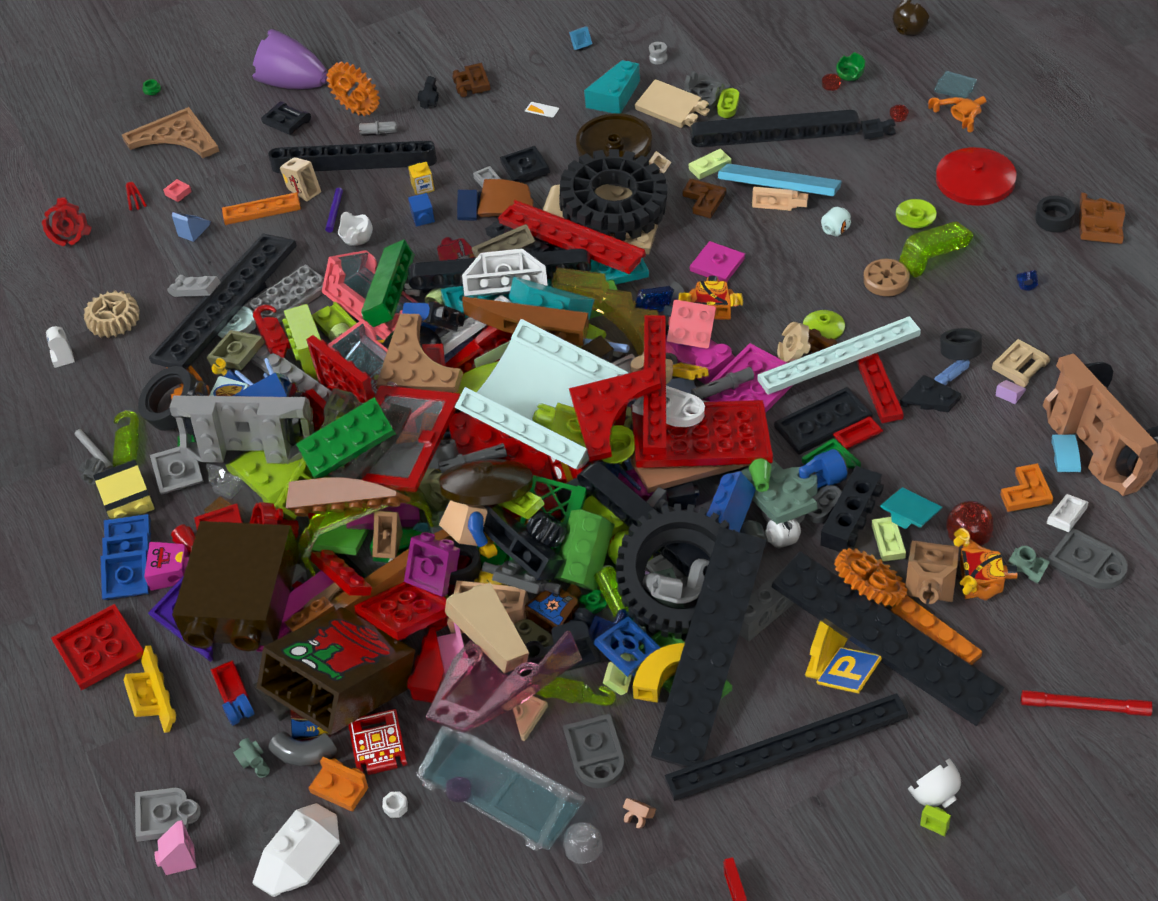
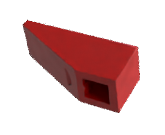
M430 627L428 635L423 637L422 651L415 659V671L413 675L409 676L407 687L410 689L413 700L440 704L447 681L435 627Z

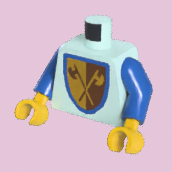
M217 358L216 364L212 365V372L214 374H223V376L218 377L209 396H233L249 387V385L230 369L226 370V362L222 358Z

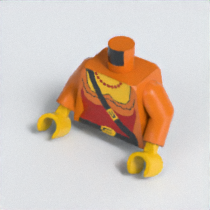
M713 275L709 276L707 281L697 282L696 288L692 289L689 293H679L678 300L715 306L714 319L731 320V307L743 305L742 293H734L732 289H728L725 281H719L718 277Z
M963 528L954 533L956 536L954 545L957 547L963 545L960 556L962 576L960 585H963L962 591L965 599L978 597L987 601L1003 592L1005 579H1017V566L1003 565L1001 553L978 545L970 539L968 531Z

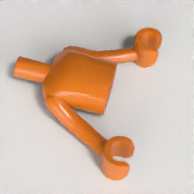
M981 96L974 101L959 97L942 100L930 98L928 109L933 108L934 112H938L940 105L956 104L951 107L953 117L962 121V129L967 128L968 132H972L974 130V118L982 112L980 105L986 103V98Z

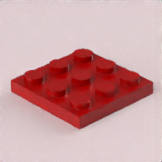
M402 582L354 606L355 614L396 640L404 639L408 635L424 629L428 625L447 616L445 612V597L406 582Z
M115 604L51 637L81 691L139 660L144 653L143 648Z

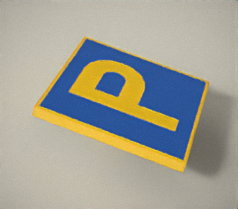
M840 647L816 682L818 685L859 694L882 658L879 655Z

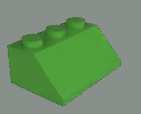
M581 509L571 511L566 527V537L562 542L559 556L565 561L554 579L591 591L597 590L615 524L602 516Z

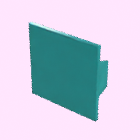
M903 487L880 506L891 513L893 523L904 529H907L911 523L922 527L942 509V506Z

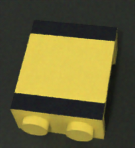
M136 460L93 475L109 519L138 516L155 509Z

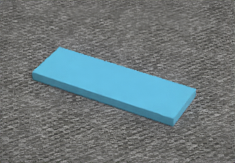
M728 163L718 172V178L723 180L834 196L841 187V180Z

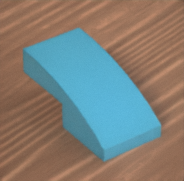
M1052 435V446L1055 452L1054 462L1057 472H1081L1076 436Z

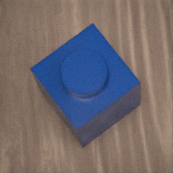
M427 193L408 197L410 211L416 227L435 222L432 205Z

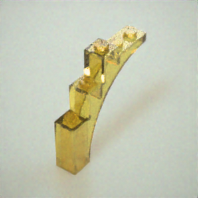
M557 268L552 279V287L595 299L592 309L613 322L633 344L638 356H641L644 352V315H658V311L635 308V301L632 300L631 292L609 289V283L606 282L604 273Z

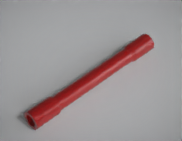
M1022 690L1021 705L1063 707L1120 712L1140 716L1152 715V701L1059 695Z

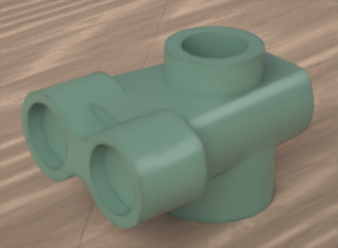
M1021 546L1015 548L1008 563L1016 565L1017 572H1023L1029 576L1028 579L1038 584L1050 561L1041 556L1037 558L1035 551L1031 547Z
M249 738L243 739L239 743L240 748L233 752L244 769L250 765L255 769V773L260 778L267 776L270 769L261 757V754L264 753L256 740L251 743Z

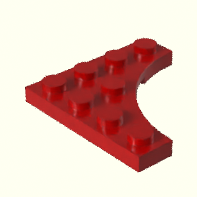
M655 367L569 388L584 444L588 449L587 454L590 462L612 457L610 445L612 426L625 410V406L633 399L637 400L650 392L661 389V382Z

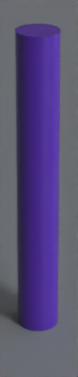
M336 188L325 228L329 233L333 232L343 193L341 188Z

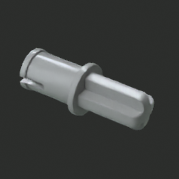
M395 121L360 123V135L377 134L379 136L380 133L397 132V124Z

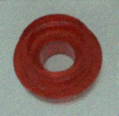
M895 105L891 107L889 114L894 121L902 122L909 115V110L903 105Z

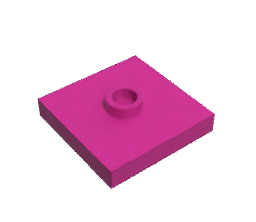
M709 241L690 265V271L705 277L713 275L718 277L719 281L727 283L744 261L745 253Z

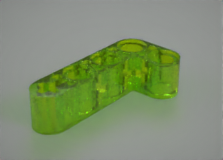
M957 221L915 233L906 240L899 262L904 264L908 268L910 275L916 278L924 272L929 258L966 247L971 242L973 233Z

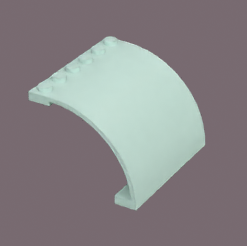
M521 319L507 349L486 382L477 392L465 387L455 408L575 469H580L589 461L588 449L533 422L534 412L540 409L537 408V405L543 403L556 407L558 402L573 407L569 388L628 374L629 372Z

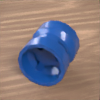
M244 693L237 696L235 701H228L222 704V708L232 726L240 723V720L244 717L249 718L255 715Z

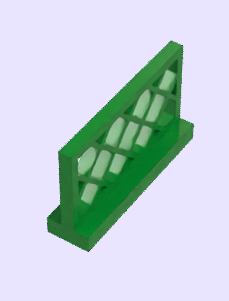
M533 475V485L529 492L536 495L535 487L537 482L546 484L551 492L542 496V500L553 495L559 506L546 512L543 506L541 509L549 514L561 509L565 516L562 523L567 527L571 511L583 509L587 488ZM551 486H555L558 488L552 490ZM562 489L572 491L570 499L562 504L555 495L556 492ZM568 505L567 511L565 512L563 507ZM521 517L520 523L525 527L527 526V524L525 525L526 518ZM560 542L558 547H551L552 550L556 549L555 552L558 555L560 553L562 543Z

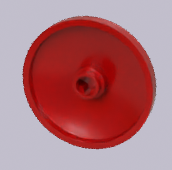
M978 147L955 150L941 159L936 170V183L945 196L956 202L974 206L997 203L1011 194L1016 183V169L1007 157L996 151Z

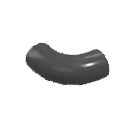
M280 732L269 743V750L276 757L287 764L296 766L317 765L322 757L330 759L337 754L334 743L325 733L311 741L302 742L295 740L288 732Z

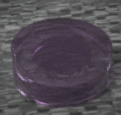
M464 777L450 779L446 784V796L453 802H464L471 796L470 781Z

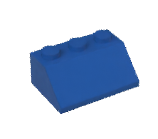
M741 471L723 475L707 516L711 517L714 512L719 515L718 522L720 524L726 520L729 523L730 530L734 529L740 532L756 488Z

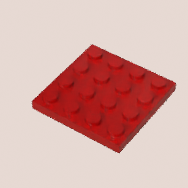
M314 335L306 339L320 384L355 407H359L374 398L375 392L370 383L372 380L365 371H360L352 361L344 359L339 351L331 349L323 339L319 340Z

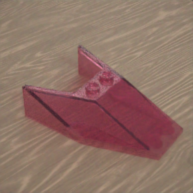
M566 631L539 664L532 662L522 663L509 676L499 673V667L481 650L480 646L470 639L454 657L426 715L427 720L466 733L522 704L582 660L571 632ZM524 670H532V672L528 676H519L520 673Z

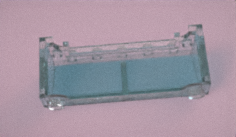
M446 722L440 728L416 774V777L423 780L421 785L434 792L436 788L445 791L523 836L526 840L525 845L537 852L540 848L549 850L586 798L471 733Z

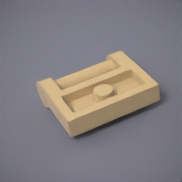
M1017 339L993 363L992 369L1013 380L1015 384L1025 387L1029 383V379L1041 367L1049 364L1050 358L1047 354ZM1031 358L1036 360L1023 374L1018 372Z

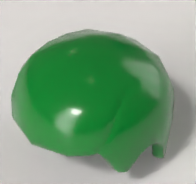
M853 52L848 57L843 55L836 65V72L842 80H858L864 73L865 59L856 52Z

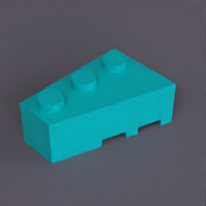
M622 60L584 90L586 108L608 113H621L640 82L639 63Z

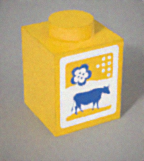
M427 162L408 167L411 184L416 195L435 191L432 173Z

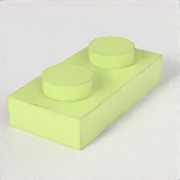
M718 149L689 163V170L700 180L721 170L727 163L731 164V158L723 150Z
M891 517L873 519L872 529L882 562L906 558V551L898 525L892 522Z

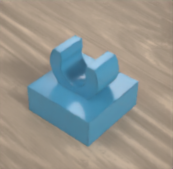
M585 26L569 32L574 50L592 44L588 27Z

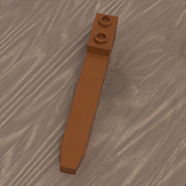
M444 529L434 533L436 540H455ZM409 549L364 578L372 586L370 596H349L346 592H343L331 601L325 596L316 599L311 605L293 614L290 619L284 622L289 632L291 633L340 607L355 614V605L404 582Z

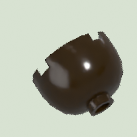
M902 0L893 13L892 20L894 26L902 35H918L929 24L928 19L930 17L927 11L918 3L915 5L910 3L912 0Z

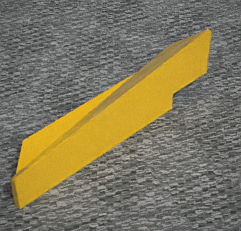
M822 621L819 623L811 646L810 655L812 656L805 674L806 677L817 680L840 647L843 648L848 640Z

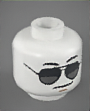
M796 519L777 525L774 521L770 520L765 534L768 542L774 547L783 548L798 541L801 527Z

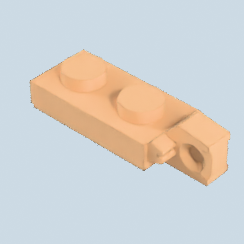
M753 188L752 207L791 211L792 208H797V206L807 207L808 194L787 189Z

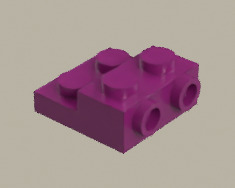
M422 532L421 535L411 537L404 582L441 597L447 595L451 572L457 571L460 548L455 547L454 542L451 540H436L435 534L429 532Z

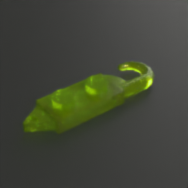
M130 410L120 412L113 421L114 424H117L123 417L130 418V425L115 431L112 463L114 467L132 460L137 462L139 418L135 412Z
M537 673L536 676L524 677L521 681V684L535 690L537 695H541L544 698L552 697L569 703L577 702L583 704V702L602 706L612 705L616 701V694L611 689L603 686L599 687V690L605 692L608 696L593 694L591 688L584 685V682L541 673Z

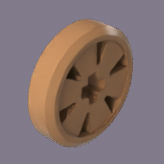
M878 259L866 266L863 282L865 287L876 295L894 296L902 293L908 287L910 273L908 268L897 260Z

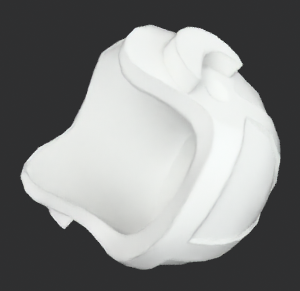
M344 212L341 215L338 235L350 246L362 245L369 241L373 231L370 219L363 214L354 216L351 213Z

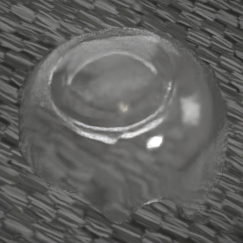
M578 822L566 829L563 836V844L566 857L576 864H588L600 856L603 851L602 836L599 829L593 824Z

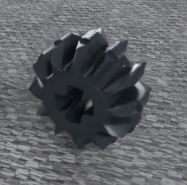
M537 511L528 520L526 526L528 533L532 537L550 547H558L567 533L566 526L560 520L544 511Z

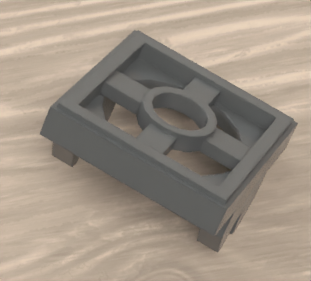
M691 71V75L686 76L685 88L683 90L689 93H697L702 100L709 103L706 108L711 110L718 104L721 92L724 89L731 88V86L701 73L698 75L695 71ZM700 84L709 85L707 88L697 87ZM702 92H709V93H710V94L707 95V96H702V95H701Z

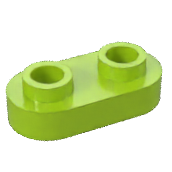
M727 88L721 92L717 105L719 116L730 118L736 114L739 104L738 90Z

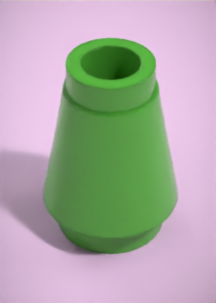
M762 458L754 460L749 466V472L755 488L759 492L769 489L772 470L771 464Z

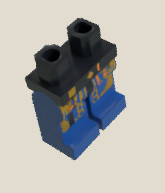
M429 302V304L404 303L402 314H420L422 318L421 325L432 329L434 332L436 328L457 332L458 327H463L465 314L461 313V311L436 302Z

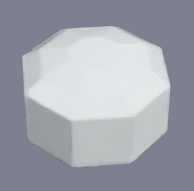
M390 792L383 798L382 807L384 812L390 818L401 817L408 809L407 797L401 792Z

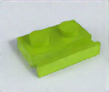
M336 301L333 302L331 307L326 306L312 314L314 323L328 338L330 330L335 325L345 323L351 328L356 324Z

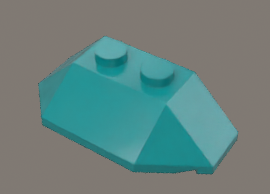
M515 276L513 277L509 294L511 303L588 313V319H590L595 300Z

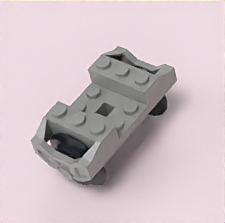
M198 381L194 389L188 391L187 396H173L170 404L171 416L176 418L180 433L182 456H190L200 462L223 463L227 450L264 451L267 463L289 464L303 458L296 445L298 438L304 436L305 439L314 433V423L312 421L313 408H310V402L306 398V394L303 391H299L298 385L295 382L290 383L286 397L208 396L205 383Z

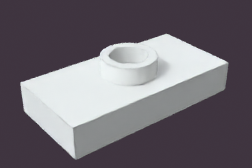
M1066 494L1048 517L1047 524L1069 532L1086 511L1088 502Z

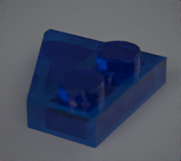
M670 286L639 290L627 324L635 328L644 322V315H657L662 312L664 307L669 306L675 290Z

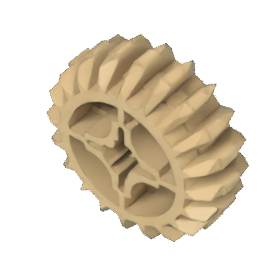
M116 290L113 293L107 291L104 295L100 294L98 298H93V302H88V307L84 308V320L87 328L94 335H99L100 338L103 336L110 338L112 335L117 337L118 334L124 335L126 330L131 331V326H136V321L139 320L140 309L134 297L130 293L125 294L124 291L118 293Z

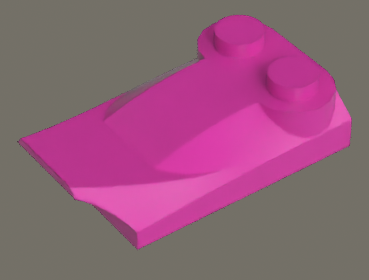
M666 335V353L674 354L677 357L678 363L708 368L709 376L697 378L703 384L709 383L735 358L731 348L726 344H717L710 339L709 348L706 349L668 342Z

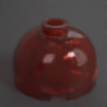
M977 501L961 502L953 507L948 515L946 526L948 536L954 542L956 538L954 533L963 528L968 531L971 540L982 546L993 535L994 520L990 510L982 503Z

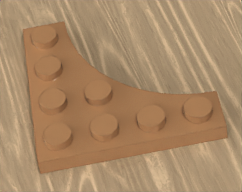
M189 107L122 134L123 140L130 150L150 144L168 143L190 148L202 158L219 152L218 145Z
M400 314L376 383L377 387L379 388L380 385L441 392H458L463 376L461 369L440 365L424 353L419 342L422 322L420 314Z

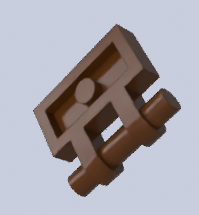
M482 63L464 66L465 71L459 72V70L453 71L452 79L456 84L457 93L461 97L467 96V90H472L473 94L490 90V83Z

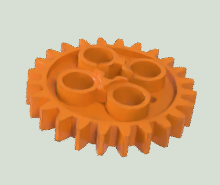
M341 61L339 64L333 65L326 74L328 77L326 81L330 83L328 87L332 89L331 93L336 95L335 100H340V105H345L346 110L350 108L351 112L354 113L356 111L358 116L361 114L363 116L370 115L380 104L378 101L380 97L377 96L379 91L374 89L376 85L371 84L372 79L366 77V72L361 73L360 67L356 69L354 64L350 66L348 62L344 64ZM358 82L359 85L353 90V92L350 94V96H348V92H349V91L355 86V84Z
M848 548V550L843 549L835 559L834 565L837 566L835 570L840 572L839 577L845 578L844 583L851 584L852 590L857 589L859 595H866L869 601L873 599L877 604L882 602L885 606L889 604L894 607V605L898 606L907 595L908 589L905 588L906 584L901 582L902 577L896 576L897 572L890 570V565H884L882 560H876L874 555H867L865 551L861 553L856 548L854 551Z

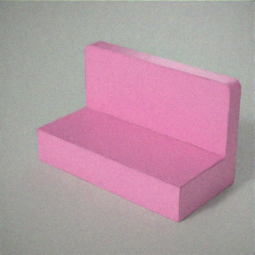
M455 623L456 633L437 637L447 681L470 676L460 628Z

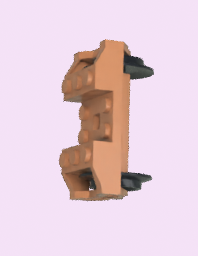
M1074 353L1060 357L1056 366L1061 373L1056 387L1045 398L1043 407L1047 411L1048 423L1058 435L1076 433L1091 449L1093 456L1088 469L1102 484L1118 491L1122 496L1137 492L1151 479L1152 474L1158 469V426L1145 430L1107 390L1114 372L1110 364L1105 362L1083 364Z

